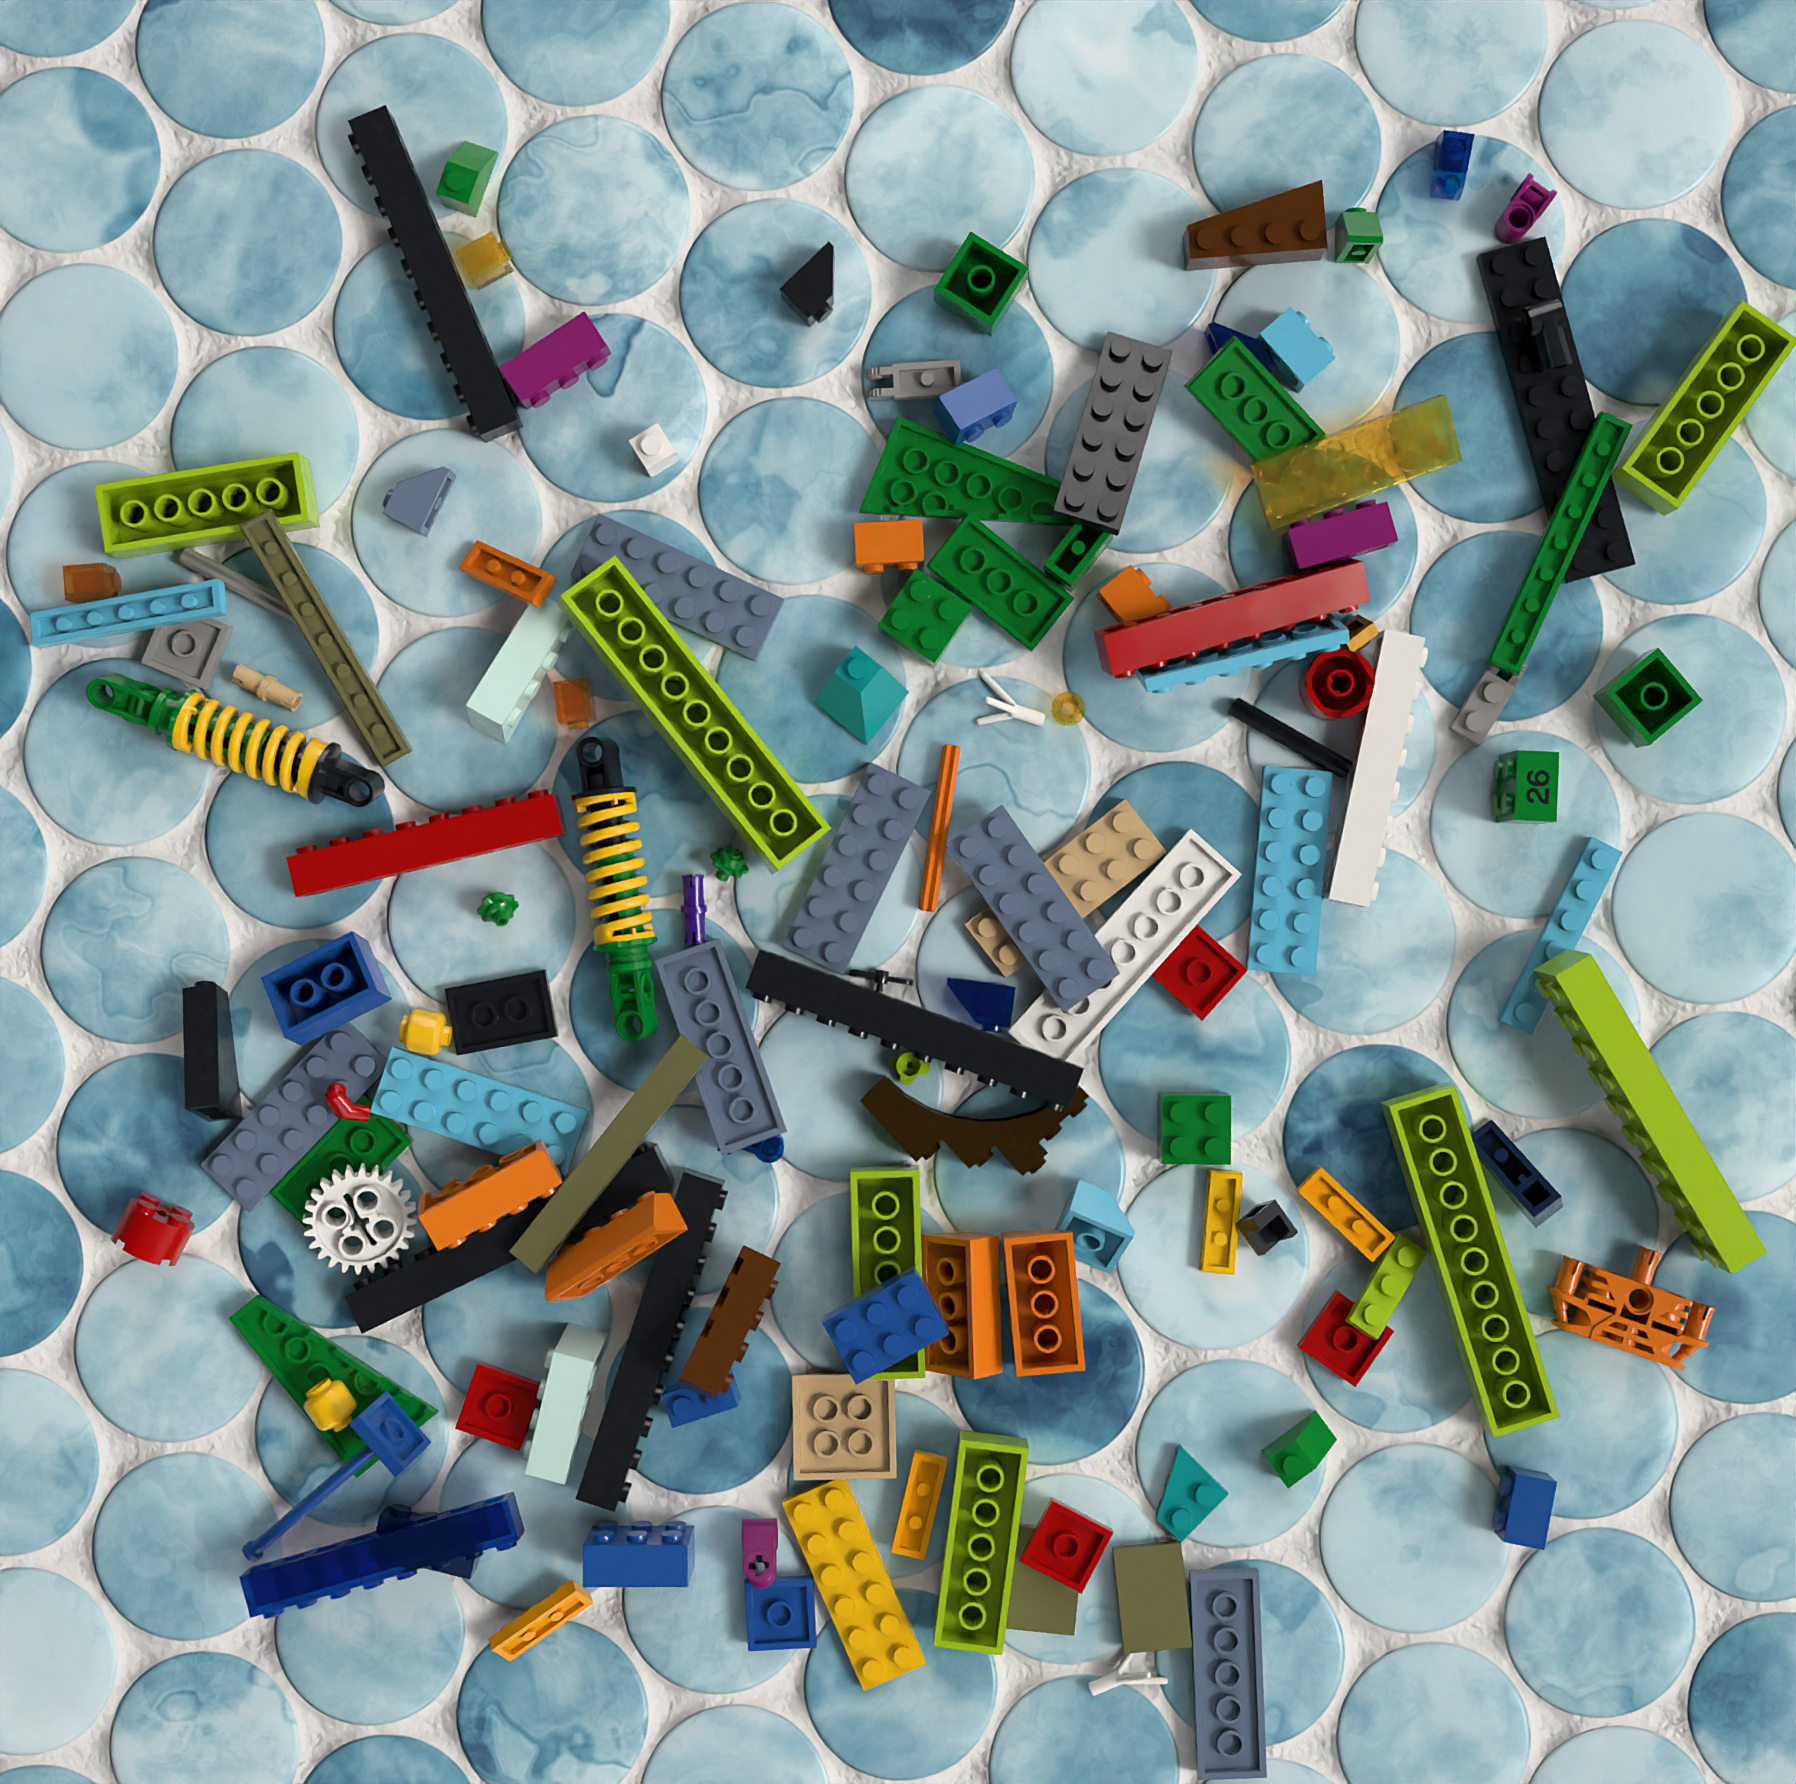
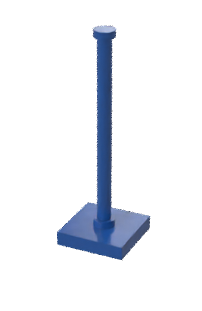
M388 1391L383 1393L349 1424L367 1445L259 1538L246 1543L242 1551L247 1560L257 1562L263 1556L264 1550L374 1456H377L392 1475L396 1477L426 1449L431 1441Z

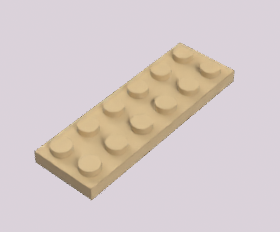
M1124 799L1043 863L1083 919L1164 856L1167 851L1128 801ZM989 905L964 924L1005 978L1028 962Z

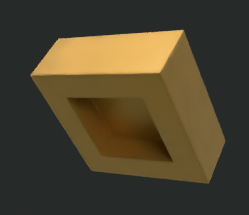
M1357 614L1344 624L1349 630L1350 642L1341 644L1340 647L1352 652L1361 650L1370 643L1372 638L1379 634V631L1372 621Z

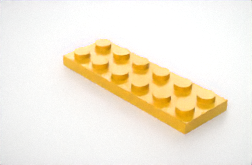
M848 1479L825 1480L782 1499V1506L863 1691L925 1665V1655Z

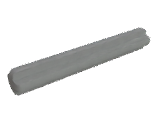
M189 547L183 549L179 556L180 564L211 580L219 579L224 581L226 588L296 623L282 598L276 592Z

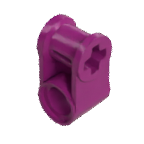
M1531 173L1526 176L1510 199V203L1495 224L1497 238L1506 244L1518 242L1543 214L1557 194V191L1554 189L1549 191L1533 180L1534 175ZM1509 218L1516 219L1521 228L1513 227L1510 224Z
M777 1518L742 1519L744 1573L750 1585L760 1589L766 1588L774 1582L777 1573ZM758 1563H764L766 1569H763L761 1576H756L754 1570L757 1569Z

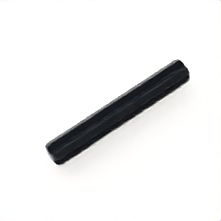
M1236 698L1232 702L1228 710L1229 715L1339 777H1345L1349 773L1352 762L1241 698Z

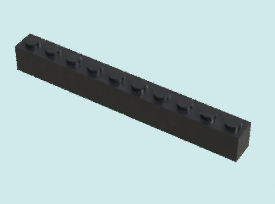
M384 105L348 120L353 132L348 135L349 141L356 155L362 154L366 164L361 166V169L369 186L375 184L379 196L374 197L375 203L382 217L388 216L392 227L387 229L395 248L401 247L405 258L400 260L408 279L414 278L418 290L413 292L422 311L427 309L432 321L427 322L428 329L434 341L440 340L445 352L441 353L440 357L448 373L453 372L458 383L453 385V388L461 405L466 403L471 415L466 416L472 433L474 436L479 434L487 443L523 428L522 421L393 115L387 106Z
M759 949L745 987L754 991L752 997L769 1004L772 1003L773 999L786 1003L784 1009L802 1016L805 1010L817 1014V1022L831 1027H835L837 1022L849 1026L848 1033L863 1039H867L869 1034L881 1038L880 1045L895 1051H899L901 1046L914 1050L912 1054L914 1058L931 1063L933 1058L946 1062L944 1067L946 1070L960 1075H964L965 1070L978 1074L977 1081L992 1087H996L998 1082L1011 1086L1009 1093L1024 1099H1029L1030 1094L1043 1098L1042 1105L1060 1112L1063 1106L1070 1108L1084 1067L767 950Z
M644 1143L635 1150L571 1233L635 1203L645 1193L655 1191L656 1193L675 1182L658 1144L649 1148L648 1144ZM555 1193L546 1198L538 1196V1202L526 1207L517 1214L510 1215L507 1213V1217L497 1221L490 1229L483 1232L477 1230L466 1236L467 1239L455 1248L448 1249V1247H445L440 1251H434L433 1247L430 1246L414 1254V1262L403 1266L402 1261H399L383 1269L384 1276L374 1281L370 1275L353 1283L352 1287L354 1290L344 1296L361 1333L363 1334L517 1260L509 1251Z
M686 1168L683 1172L674 1202L688 1230L657 1250L575 1498L577 1500L615 1512L619 1502L626 1503L632 1483L626 1480L630 1469L637 1470L643 1452L637 1449L641 1437H648L654 1419L648 1417L652 1404L658 1406L664 1386L658 1383L662 1371L669 1373L675 1353L669 1352L673 1339L680 1340L686 1322L681 1320L680 1317L684 1307H691L696 1288L691 1287L694 1274L701 1276L707 1256L701 1253L705 1241L712 1243L718 1225L712 1222L716 1209L723 1210L728 1191L723 1190L725 1180Z

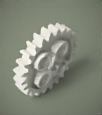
M361 1163L359 1172L355 1173L352 1167L347 1165L345 1175L343 1176L336 1169L333 1170L332 1182L326 1178H321L320 1186L323 1191L316 1188L311 1190V1196L314 1200H308L305 1204V1209L310 1211V1213L303 1215V1223L311 1224L304 1229V1236H314L309 1242V1248L321 1247L317 1258L320 1260L327 1255L330 1256L328 1266L330 1268L337 1262L342 1263V1273H345L349 1266L352 1265L355 1267L356 1275L360 1274L362 1266L367 1265L371 1273H374L375 1263L377 1262L384 1268H387L388 1256L399 1260L400 1252L398 1247L408 1250L409 1241L405 1237L410 1238L415 1235V1229L409 1225L417 1224V1216L409 1214L416 1210V1202H406L411 1197V1190L400 1192L403 1180L399 1179L392 1183V1171L390 1170L383 1177L380 1176L378 1165L373 1168L371 1173L366 1172L364 1163ZM364 1191H371L377 1198L372 1202H364L358 1195ZM345 1194H349L353 1199V1204L361 1219L367 1217L366 1229L372 1238L377 1241L375 1244L369 1241L361 1220L354 1221L355 1209L344 1197ZM339 1207L346 1214L340 1218H333L327 1211L330 1208ZM380 1220H388L393 1224V1227L383 1231L378 1229L375 1223ZM349 1236H356L361 1239L362 1243L355 1247L349 1246L344 1242V1239Z

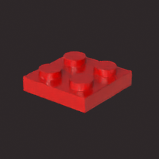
M1197 924L1151 976L1197 1018L1203 1021L1248 970Z
M1335 1290L1297 1346L1356 1387L1392 1336L1394 1330L1386 1325L1379 1339L1373 1340L1347 1323L1345 1319L1355 1303Z
M480 1361L476 1366L455 1429L520 1451L539 1400L537 1399V1393L541 1382Z
M1051 1497L1020 1556V1562L1082 1594L1113 1535V1530Z

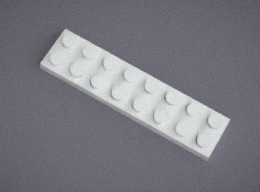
M1189 829L1094 934L1120 974L1065 1013L1047 988H1045L1008 1029V1032L1024 1046L1072 1063L1242 874L1197 833Z

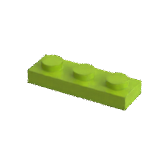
M1400 1233L1394 1234L1396 1238L1385 1249L1345 1319L1347 1323L1373 1340L1379 1339L1427 1254V1251Z

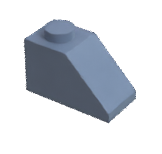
M443 466L397 482L395 488L390 489L384 498L383 507L385 509L383 514L391 520L427 537L454 483L456 475L450 469Z

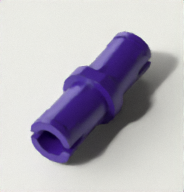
M704 874L682 875L684 905L681 906V913H684L685 944H693L695 940L696 944L706 943L705 913L708 909L704 900Z

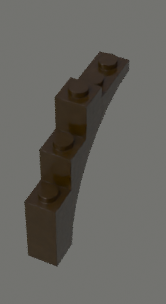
M885 1076L861 1098L860 1102L916 1162L921 1157L928 1160L941 1147L937 1142L942 1139L969 1169L975 1164L978 1167L985 1164L993 1156L994 1153L991 1149L995 1146L1017 1171L1024 1176L1028 1171L1031 1175L1034 1174L1046 1163L1044 1156L1048 1152L1040 1141L1043 1138L1049 1141L1056 1136L1062 1129L1060 1123L1068 1115L1074 1118L1088 1105L1085 1100L1089 1095L1078 1084L1070 1108L1063 1106L1061 1112L1043 1105L1033 1111L1007 1118L976 1119L955 1116L928 1107L906 1094L892 1080Z

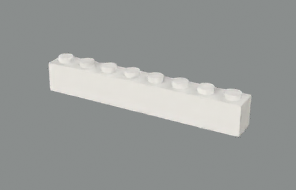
M1387 629L1377 635L1371 663L1375 675V685L1370 702L1361 711L1351 759L1352 767L1348 773L1322 899L1359 907H1369L1370 901L1374 902L1376 900L1379 889V882L1375 881L1377 868H1382L1386 855V849L1382 848L1384 834L1388 835L1390 833L1393 822V815L1389 814L1391 801H1396L1400 789V782L1396 781L1398 767L1402 768L1404 766L1407 755V748L1403 747L1405 734H1410L1414 722V715L1410 714L1412 701L1418 699L1421 688V681H1417L1419 667H1424L1428 655V648L1424 647L1425 637Z

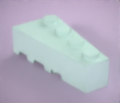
M546 597L539 609L528 605L465 705L470 725L507 745L530 701L537 694L545 674L555 665L558 658L557 653L563 643L567 644L576 627L556 602Z
M568 1323L556 1348H549L544 1363V1368L549 1369L548 1377L541 1380L537 1393V1399L542 1400L540 1410L535 1409L530 1423V1429L535 1430L533 1440L528 1439L522 1458L528 1461L525 1471L526 1475L565 1485L573 1466L583 1429L580 1421L583 1422L591 1399V1394H587V1392L591 1391L595 1376L597 1375L600 1361L597 1358L602 1347L605 1345L608 1333Z

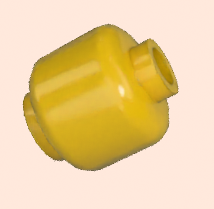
M416 1008L409 1015L403 1016L399 1030V1041L404 1042V1047L409 1052L435 1056L441 1051L442 1046H449L452 1026H446L447 1021L443 1013Z
M326 1378L313 1386L305 1394L307 1399L304 1403V1410L319 1430L326 1431L333 1428L335 1432H338L353 1421L351 1414L356 1409L357 1403L342 1381H331L329 1378Z

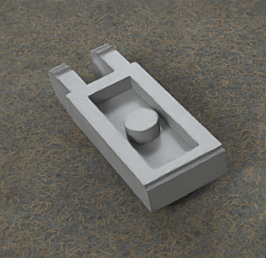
M958 359L892 364L890 367L871 368L865 371L866 378L873 381L893 377L894 388H875L867 391V400L870 401L938 398L962 385L961 365Z
M1524 663L1518 676L1509 674L1506 681L1496 676L1500 669L1490 665L1488 670L1483 671L1448 729L1475 746H1480L1516 689L1514 686L1522 677L1528 664Z

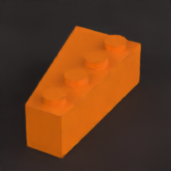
M542 1139L502 1157L499 1160L500 1166L496 1168L492 1165H484L474 1170L468 1177V1181L462 1183L454 1179L443 1185L444 1189L435 1196L430 1191L419 1196L418 1218L438 1251L445 1247L452 1249L459 1246L467 1239L466 1236L476 1230H479V1232L486 1231L497 1223L498 1218L507 1213L510 1215L517 1214L528 1206L527 1202L538 1196L546 1198L559 1189L558 1185L562 1184L561 1172Z

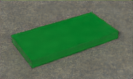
M1232 335L1183 386L1276 484L1326 435L1236 336Z
M969 512L926 565L927 568L1031 652L1075 599Z
M365 1093L355 1104L370 1105L371 1110L374 1100ZM371 1112L369 1113L368 1122L339 1119L269 1193L306 1228L311 1224L303 1223V1215L310 1213V1211L305 1209V1204L308 1200H314L311 1196L313 1188L323 1191L320 1186L321 1178H326L332 1182L333 1170L336 1169L343 1176L345 1175L347 1165L352 1167L354 1173L359 1172L361 1163L365 1164L366 1172L369 1173L378 1165L379 1175H381L414 1139L393 1119ZM345 1194L344 1197L353 1205L351 1196ZM333 1207L327 1211L333 1218H340L345 1213L339 1207Z

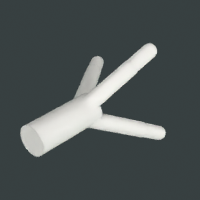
M981 673V678L1004 701L1001 702L986 697L985 703L1007 712L978 718L976 721L978 725L1016 718L1040 727L1042 726L1045 713L1017 705L987 673Z
M1134 1653L1124 1655L1114 1672L1091 1681L1088 1685L1092 1695L1095 1696L1121 1684H1167L1168 1679L1166 1677H1151L1150 1672L1122 1675V1672L1134 1655Z

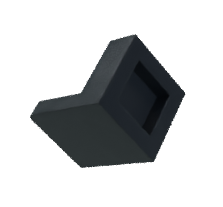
M1275 1199L1257 1204L1235 1223L1258 1256L1265 1255L1279 1241L1292 1238L1298 1233Z

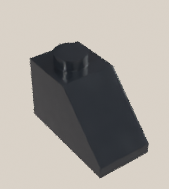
M829 241L780 288L781 298L809 327L816 321L822 323L833 311L831 306L834 304L835 254L834 246Z

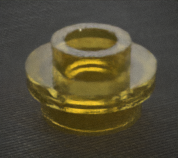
M1074 692L1059 694L1051 706L1054 719L1064 726H1073L1079 723L1086 711L1084 700ZM1065 703H1070L1074 706L1075 710L1072 715H1065L1062 712V706Z

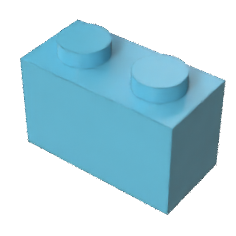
M1290 306L1259 333L1254 343L1297 392L1300 393L1325 371L1336 357L1332 354L1333 348L1329 342L1323 337L1318 338L1310 329L1311 324L1307 317L1300 311L1295 312Z

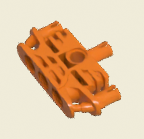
M1639 1246L1630 1277L1563 1255V1261L1554 1287L1547 1286V1291L1552 1294L1553 1306L1557 1318L1551 1319L1553 1325L1679 1370L1686 1368L1681 1363L1687 1357H1690L1700 1347L1706 1348L1710 1344L1704 1338L1715 1308L1650 1285L1658 1260L1662 1255L1661 1253ZM1583 1267H1585L1584 1269L1589 1271L1588 1276L1582 1274L1581 1281L1585 1282L1584 1288L1578 1286L1576 1295H1574ZM1635 1289H1639L1640 1298L1636 1303L1630 1304V1293ZM1589 1298L1604 1303V1308L1588 1303ZM1567 1302L1577 1306L1573 1320L1567 1318ZM1685 1306L1692 1307L1690 1314L1684 1311ZM1622 1308L1636 1314L1635 1319L1622 1315ZM1681 1317L1687 1319L1686 1325L1680 1323ZM1656 1321L1667 1325V1330L1653 1326L1652 1322ZM1672 1343H1682L1679 1346L1680 1349L1672 1357L1668 1356Z

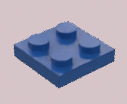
M813 1575L776 1577L770 1586L762 1589L755 1588L745 1579L748 1651L817 1648Z

